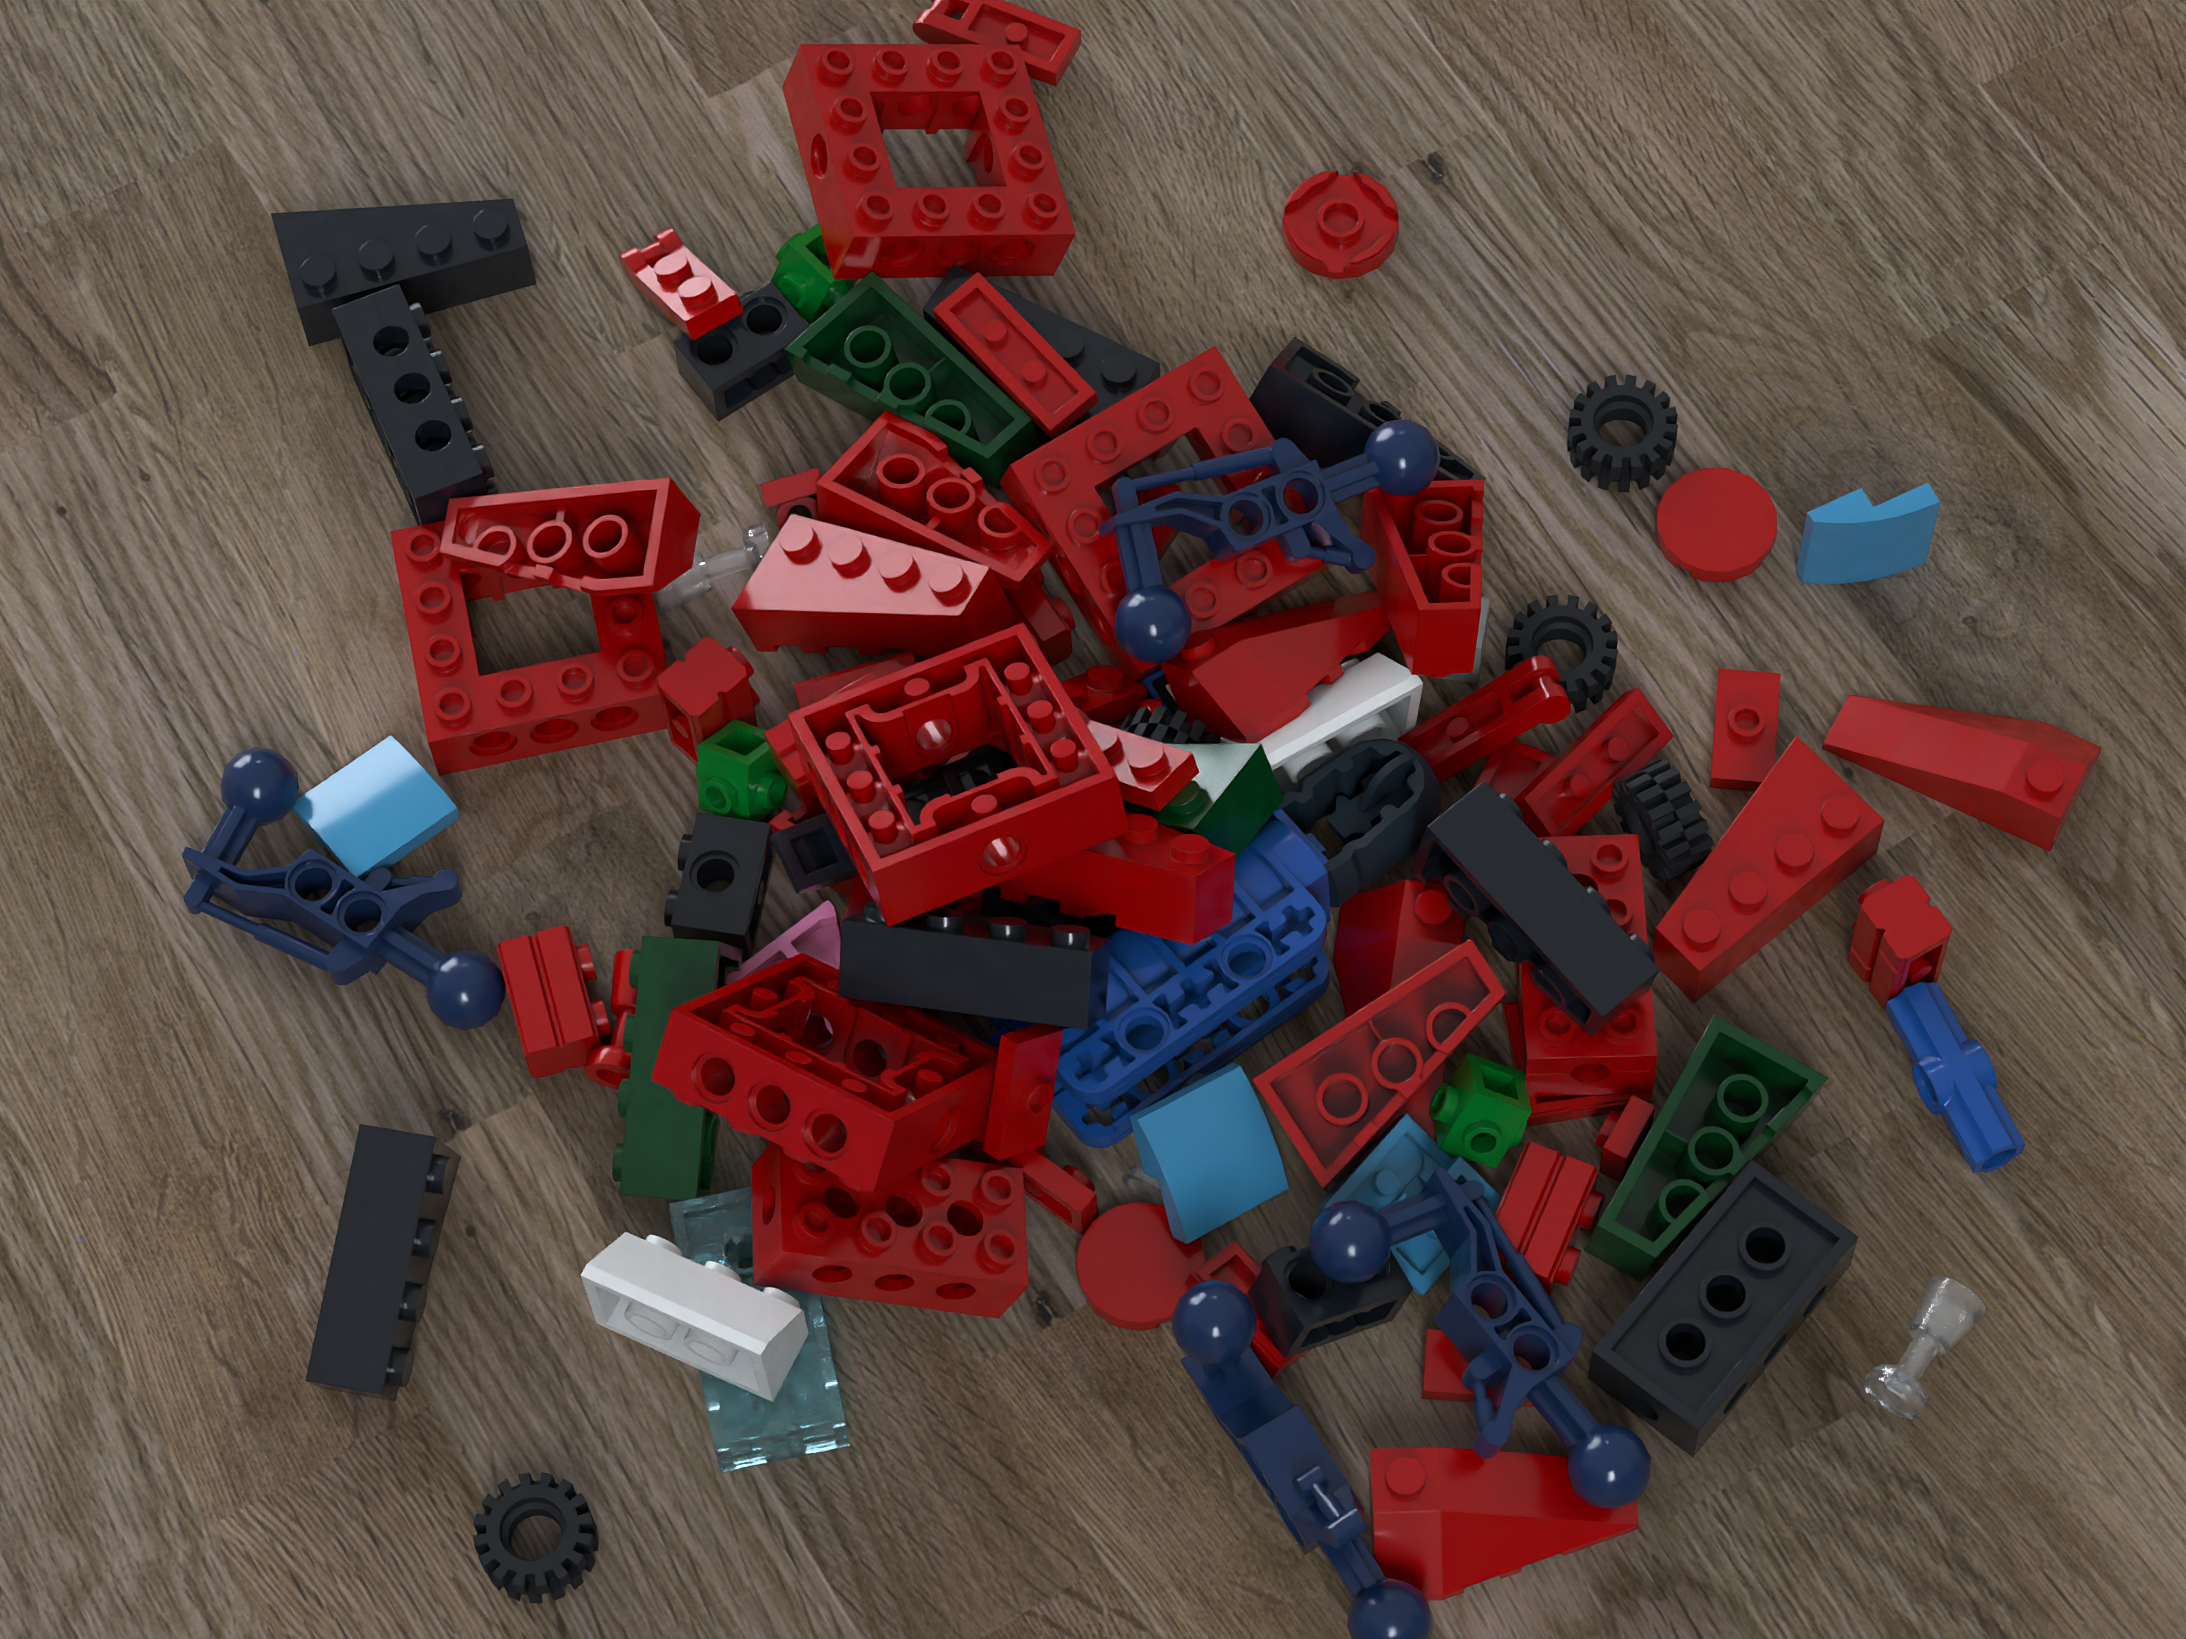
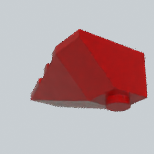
M886 410L816 483L818 521L989 566L1000 586L1019 591L1053 554V544L1008 502H998L983 488V478L971 467L964 470L948 455V446L936 434Z
M670 477L452 498L448 502L439 552L447 559L600 597L658 592L692 568L701 514Z
M1371 590L1193 632L1190 634L1186 647L1175 658L1160 664L1179 710L1187 713L1185 722L1192 725L1198 719L1206 725L1204 730L1214 733L1236 743H1257L1304 712L1311 705L1307 693L1320 681L1322 684H1333L1342 676L1344 672L1340 662L1347 655L1368 651L1392 626L1378 592Z
M1849 695L1822 745L1823 750L2049 852L2102 750V747L2046 722Z
M1403 880L1356 894L1341 905L1333 962L1336 977L1339 980L1345 1019L1463 943L1466 921L1462 920L1447 906V899L1451 895L1442 884L1428 883L1425 886L1420 881ZM1446 1061L1371 1142H1375L1397 1116L1406 1113L1434 1141L1436 1140L1434 1121L1429 1116V1107L1435 1090L1444 1082Z
M1437 1446L1370 1449L1368 1477L1373 1557L1387 1579H1400L1415 1586L1427 1598V1601L1444 1600L1464 1593V1588L1499 1575L1502 1579L1521 1572L1524 1566L1554 1555L1561 1554L1565 1556L1637 1530L1639 1526L1637 1500L1612 1510L1589 1505L1575 1493L1567 1477L1568 1456L1498 1451L1492 1458H1482L1475 1453L1474 1449Z

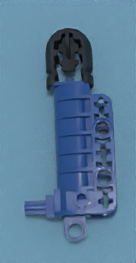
M1385 738L1360 741L1341 750L1300 779L1296 792L1290 790L1283 791V801L1266 821L1265 826L1258 831L1235 861L1232 922L1198 943L1190 945L1124 928H1119L1106 937V939H1111L1106 1016L1088 1029L1057 1026L1063 1029L1054 1085V1099L1051 1107L1080 1141L1094 1148H1107L1119 1143L1133 1132L1130 1116L1223 1068L1314 1003L1327 991L1330 983L1329 962L1321 947L1324 945L1327 937L1326 924L1331 921L1330 906L1339 907L1358 893L1361 882L1373 883L1419 849L1427 826L1436 820L1441 812L1440 784L1428 761L1419 752L1404 742ZM1335 811L1327 818V825L1344 844H1348L1342 847L1341 853L1328 861L1325 857L1326 849L1311 832L1307 835L1304 833L1313 828L1316 821ZM1313 965V979L1306 983L1299 977L1283 987L1284 1000L1281 1002L1273 986L1277 990L1291 978L1290 974L1299 967L1304 969ZM1259 996L1264 998L1269 1004L1268 1011L1255 1020L1243 1019L1236 1014V1012ZM985 1016L997 1030L983 1041L999 1049L1001 1035L1039 1023ZM1225 1021L1228 1029L1235 1035L1230 1038L1229 1032L1225 1028L1212 1039L1213 1051L1208 1055L1198 1049L1183 1058L1185 1071L1180 1074L1172 1058L1174 1057L1176 1061L1190 1051V1045L1200 1038L1205 1040L1220 1030L1219 1025ZM1158 1068L1164 1070L1169 1076L1167 1084L1155 1092L1141 1091L1135 1086ZM1123 1093L1128 1102L1134 1106V1108L1129 1110L1126 1101H1123L1113 1108L1110 1112L1112 1123L1106 1128L1099 1122H1095L1090 1126L1087 1125L1090 1122L1088 1113L1090 1108L1096 1106L1098 1110L1105 1112L1119 1103L1118 1097Z

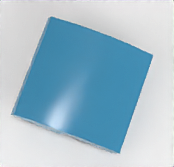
M1926 483L1874 507L1863 489L1860 488L1807 512L1796 569L1797 576L1802 583L1845 584L1887 577L1926 563L1940 500L1929 483Z
M391 735L298 798L291 809L326 854L330 852L343 869L363 882L374 869L379 867L389 868L460 819L458 808L417 760Z
M1231 1063L1130 1116L1143 1173L1159 1181L1172 1237L1186 1244L1289 1189L1284 1166L1270 1125L1248 1078L1238 1064Z
M1406 1113L1397 1116L1316 1209L1321 1213L1335 1202L1357 1200L1379 1210L1419 1194L1434 1171L1443 1167L1458 1185L1471 1180L1481 1182L1485 1188V1193L1482 1197L1493 1214L1496 1213L1502 1197L1461 1156L1451 1158L1444 1150L1438 1149L1437 1143ZM1433 1230L1391 1247L1392 1253L1413 1287L1412 1291L1419 1296L1424 1295L1450 1265V1259Z

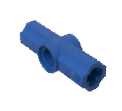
M1922 981L1903 989L1900 994L1887 1001L1885 1012L1913 1061L1912 1072L1917 1090L1930 1112L1936 1116L1942 1115L1972 1172L1988 1173L2006 1165L2011 1159L2023 1153L2025 1142L1996 1092V1074L1988 1054L1976 1039H1967L1936 982L1925 983Z

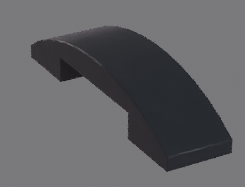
M994 746L941 766L933 775L901 787L913 824L915 826L921 824L919 817L921 810L928 802L948 793L952 797L998 779L997 774L1006 770ZM826 813L775 832L770 836L797 895L831 886L858 876L855 865Z

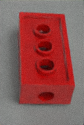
M1638 834L1537 837L1539 840H1549L1560 850L1567 862V870L1583 887L1590 886L1602 895L1610 907L1611 917L1627 935L1633 933L1648 945ZM1525 960L1520 964L1515 963L1522 1072L1525 1074L1529 1097L1653 1093L1657 1045L1652 987L1592 1038L1533 984L1530 972L1534 968Z
M772 1141L751 1166L754 1285L997 1319L1029 1287L1023 1168L942 1156L872 1193L853 1190L843 1185L839 1181L838 1175L815 1163H803L788 1157L783 1152L782 1146Z

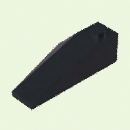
M1296 337L1271 362L1249 398L1275 441L1280 438H1287L1310 461L1316 460L1319 465L1327 467L1363 454L1366 442L1374 429L1385 422L1401 419L1399 416L1402 413L1388 401L1378 403L1364 398L1354 390L1360 379L1343 366ZM1437 440L1441 460L1437 474L1432 481H1485L1486 477Z

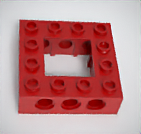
M800 45L782 90L834 279H863L871 271L879 278L945 277L953 265L974 275L979 272L983 277L1054 276L1076 233L1020 45ZM925 129L926 134H937L939 129H971L963 149L966 162H972L979 187H896L882 137L884 130Z
M1216 346L1010 464L1000 481L1017 511L1053 544V554L1048 558V561L1115 668L1120 669L1125 677L1137 682L1161 670L1162 666L1160 663H1146L1132 657L1122 649L1114 634L1115 614L1120 601L1127 595L1115 535L1100 537L1098 527L1113 516L1099 493L1111 488L1124 472L1151 457L1153 462L1164 457L1183 435L1190 442L1200 461L1267 447L1275 442ZM1267 466L1213 477L1212 479L1222 495L1225 496L1268 479L1271 475ZM1284 488L1283 499L1287 508L1294 513L1303 514L1304 503L1300 494L1294 489ZM1232 509L1233 512L1229 515L1235 526L1241 524L1247 535H1249L1250 525L1248 519L1240 511ZM1275 540L1220 563L1217 558H1214L1167 587L1184 598L1192 614L1191 633L1243 621L1330 569L1333 564L1322 563L1320 559L1307 557L1298 562H1289L1284 557L1278 541ZM1308 540L1309 543H1310V546L1321 547V546L1317 545L1316 543H1314V542Z
M445 520L390 531L426 735L439 776L667 729L656 677L665 671L668 665L653 592L604 597L590 594L601 649L599 652L482 676L473 643L475 632L467 602L492 597L493 601L504 600L507 593L551 584L444 558L439 551ZM552 585L553 589L562 588L560 586Z
M1024 622L787 714L802 769L887 927L1129 832L1117 774ZM1001 738L1017 768L997 774L998 779L950 797L948 793L935 798L923 807L919 816L921 824L915 826L909 816L904 793L900 785L892 786L890 781Z
M803 952L671 1009L652 1073V1081L672 1090L673 1096L684 1104L705 1107L727 1118V1123L733 1129L749 1135H760L782 1146L783 1152L788 1157L803 1163H815L835 1173L843 1185L853 1190L874 1193L986 1133L998 1048L913 1006L838 997L839 970ZM824 1017L831 1024L833 1034L827 1029ZM878 1044L884 1049L887 1061L879 1053ZM782 1090L789 1098L790 1106L785 1101ZM838 1119H840L843 1125L845 1126L847 1135H845L839 1127Z

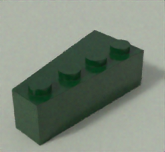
M1167 744L1192 752L1199 773L1160 811L1123 800L1124 809L1134 814L1149 815L1155 818L1159 824L1182 833L1203 836L1210 844L1235 853L1236 861L1284 799L1262 744ZM1015 762L1009 769L1017 768Z
M642 936L641 950H634L632 952L629 966V983L631 988L637 989L635 1014H628L623 1035L624 1050L626 1053H632L630 1079H622L618 1093V1113L620 1117H626L624 1143L616 1144L612 1161L613 1180L621 1182L619 1195L709 1202L720 1124L719 1115L715 1112H710L705 1107H695L680 1102L673 1096L672 1090L652 1081L651 1077L671 1009L728 985L726 984L728 970H741L743 949L719 941Z
M1714 1015L1585 1246L1584 1251L1641 1282L1707 1214L1751 1160L1757 1162L1808 1109L1828 1077Z

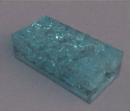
M752 1187L668 1204L675 1244L682 1251V1257L702 1266L707 1261L720 1263L737 1273L741 1278V1283L761 1292L764 1291L766 1287L754 1285L753 1266L745 1269L736 1268L741 1263L753 1261ZM779 1289L799 1302L800 1309L804 1310L809 1335L773 1402L699 1369L713 1447L721 1473L850 1446L820 1294Z

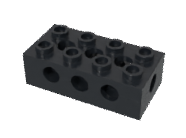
M397 284L331 309L351 375L417 526L444 521L446 519L449 499L499 494L492 479L495 475L482 443H476L471 432L474 428L461 396H455L450 385L452 378L440 349H434L429 338L432 334L420 303L408 305L400 285Z
M1751 1160L1592 1350L1588 1379L1691 1457H1694L1850 1267L1858 1236L1755 1161ZM1751 1257H1765L1773 1263L1762 1264L1756 1262ZM1717 1303L1725 1304L1734 1311H1718L1711 1305ZM1683 1351L1691 1354L1695 1359L1684 1361L1675 1358L1671 1353Z

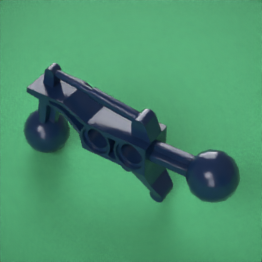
M1399 419L1385 422L1374 429L1366 442L1363 454L1320 470L1316 460L1310 461L1291 440L1280 438L1267 447L1191 463L1190 467L1133 480L1128 477L1120 478L1112 487L1117 515L1111 517L1098 528L1100 537L1115 535L1127 595L1120 601L1117 608L1114 624V634L1122 649L1139 661L1163 663L1175 658L1186 647L1191 634L1192 614L1184 598L1163 585L1151 528L1166 525L1203 539L1219 563L1277 540L1284 557L1289 562H1298L1304 557L1320 559L1322 563L1344 566L1348 572L1360 574L1375 563V551L1369 544L1350 533L1335 504L1375 488L1390 495L1400 497L1418 494L1431 484L1437 474L1441 460L1437 440L1428 428L1411 420ZM1262 466H1267L1271 475L1268 479L1225 496L1175 491L1139 506L1136 491L1190 479L1200 481ZM1284 488L1294 489L1300 494L1304 503L1303 514L1294 513L1287 508L1283 499ZM1229 509L1238 510L1246 516L1250 525L1248 536L1239 535L1233 531L1228 521ZM1308 540H1310V541L1316 543L1317 545H1319V546H1321V547L1310 546V543H1309Z
M255 747L236 754L225 766L221 780V797L226 806L224 813L201 852L185 846L181 853L192 879L184 895V903L191 914L203 912L252 934L257 941L329 972L332 981L338 985H347L369 971L377 975L388 962L427 987L426 999L430 1010L445 1025L460 1030L483 1027L495 1018L505 999L506 983L501 969L487 955L471 950L445 955L411 933L431 913L451 907L460 901L463 891L458 876L453 870H440L434 877L411 875L410 878L392 877L388 869L379 867L374 869L363 882L312 848L308 849L288 866L244 870L237 867L259 825L265 826L282 820L295 805L299 782L298 774L291 762L274 749ZM316 890H330L322 899L317 901L306 900L307 896ZM214 895L245 916L293 921L334 948L331 952H328L266 923L258 924L213 904L209 900ZM368 920L379 921V924L371 931L355 932L356 927Z
M1443 1167L1434 1171L1419 1194L1379 1210L1357 1200L1335 1202L1317 1215L1311 1225L1308 1243L1312 1261L1327 1278L1343 1284L1367 1281L1383 1270L1390 1257L1392 1246L1432 1230L1434 1231L1450 1259V1297L1433 1320L1469 1362V1365L1462 1373L1461 1379L1463 1384L1474 1392L1475 1402L1473 1403L1479 1433L1473 1440V1449L1477 1455L1482 1458H1492L1497 1454L1509 1438L1514 1412L1530 1401L1569 1448L1567 1477L1578 1496L1591 1506L1610 1510L1630 1504L1640 1497L1645 1491L1650 1477L1651 1456L1643 1441L1627 1427L1612 1424L1600 1426L1560 1377L1575 1358L1574 1355L1583 1341V1332L1576 1324L1565 1323L1523 1254L1517 1253L1482 1197L1485 1193V1188L1481 1182L1471 1180L1458 1185ZM1496 1244L1506 1258L1505 1264L1526 1298L1502 1270ZM1473 1305L1482 1307L1491 1319L1481 1316L1475 1311ZM1515 1356L1524 1358L1533 1370L1524 1368L1517 1362ZM1486 1384L1492 1391L1491 1399L1488 1398Z
M1211 1279L1192 1285L1179 1298L1172 1318V1331L1177 1344L1188 1354L1181 1359V1364L1221 1428L1249 1465L1304 1555L1320 1546L1353 1599L1348 1610V1630L1351 1638L1429 1639L1433 1632V1614L1427 1598L1415 1586L1405 1581L1387 1579L1360 1534L1368 1530L1363 1516L1364 1507L1299 1404L1293 1405L1251 1349L1250 1344L1255 1335L1257 1314L1251 1300L1232 1283Z

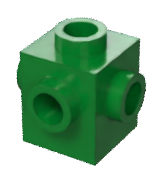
M819 223L803 234L797 233L783 244L776 254L779 265L771 279L797 313L810 325L847 294L858 280L833 278Z
M734 719L698 745L696 778L698 780L699 809L713 815L759 821L786 801L788 783L771 756L763 735L766 730Z
M1468 1052L1449 1082H1443L1437 1087L1429 1107V1116L1434 1121L1438 1149L1446 1151L1454 1158L1461 1156L1465 1161L1472 1160L1492 1168L1497 1167L1509 1147L1514 1148L1519 1144L1526 1130L1527 1119L1532 1113L1524 1072Z

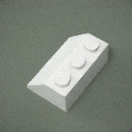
M1376 653L1362 662L1358 659H1352L1341 664L1344 674L1333 684L1321 683L1312 688L1307 693L1311 705L1304 712L1257 742L1263 746L1281 793L1288 790L1296 792L1300 779L1345 748L1360 741L1380 738L1398 741L1397 738L1416 727L1423 682L1419 676L1411 675L1408 668L1380 653ZM1223 737L1220 738V744L1236 743Z
M625 1232L586 1264L580 1276L597 1324L771 1402L774 1401L809 1335L804 1310L800 1309L799 1302L789 1294L773 1287H766L761 1292L741 1283L740 1276L730 1268L714 1261H707L702 1266L682 1257L683 1253L677 1246L655 1235H648L646 1240Z

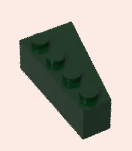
M873 271L784 349L798 382L872 422H875L886 410L936 434L948 446V455L964 470L971 467L983 478V482L998 490L1002 488L1000 481L1009 465L1041 447L1032 418Z

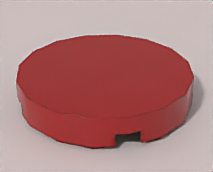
M1338 170L1321 172L1304 180L1289 195L1282 219L1284 244L1295 262L1313 274L1332 279L1360 277L1379 268L1393 253L1399 236L1397 203L1387 188L1369 175L1354 171L1353 176L1338 175Z
M1702 468L1682 475L1665 490L1657 507L1656 540L1665 559L1676 568L1678 564L1682 569L1690 571L1691 577L1704 582H1730L1750 575L1761 566L1762 560L1768 556L1769 551L1771 552L1776 540L1777 510L1768 492L1750 476L1729 468Z
M1134 1202L1115 1206L1093 1220L1080 1239L1075 1266L1081 1292L1096 1315L1116 1327L1145 1331L1158 1328V1324L1166 1323L1173 1318V1312L1179 1298L1189 1289L1185 1285L1187 1278L1191 1272L1205 1263V1257L1200 1237L1188 1244L1172 1237L1164 1205Z

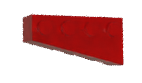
M1470 938L1252 1079L1323 1190L1339 1176L1505 998L1506 991Z

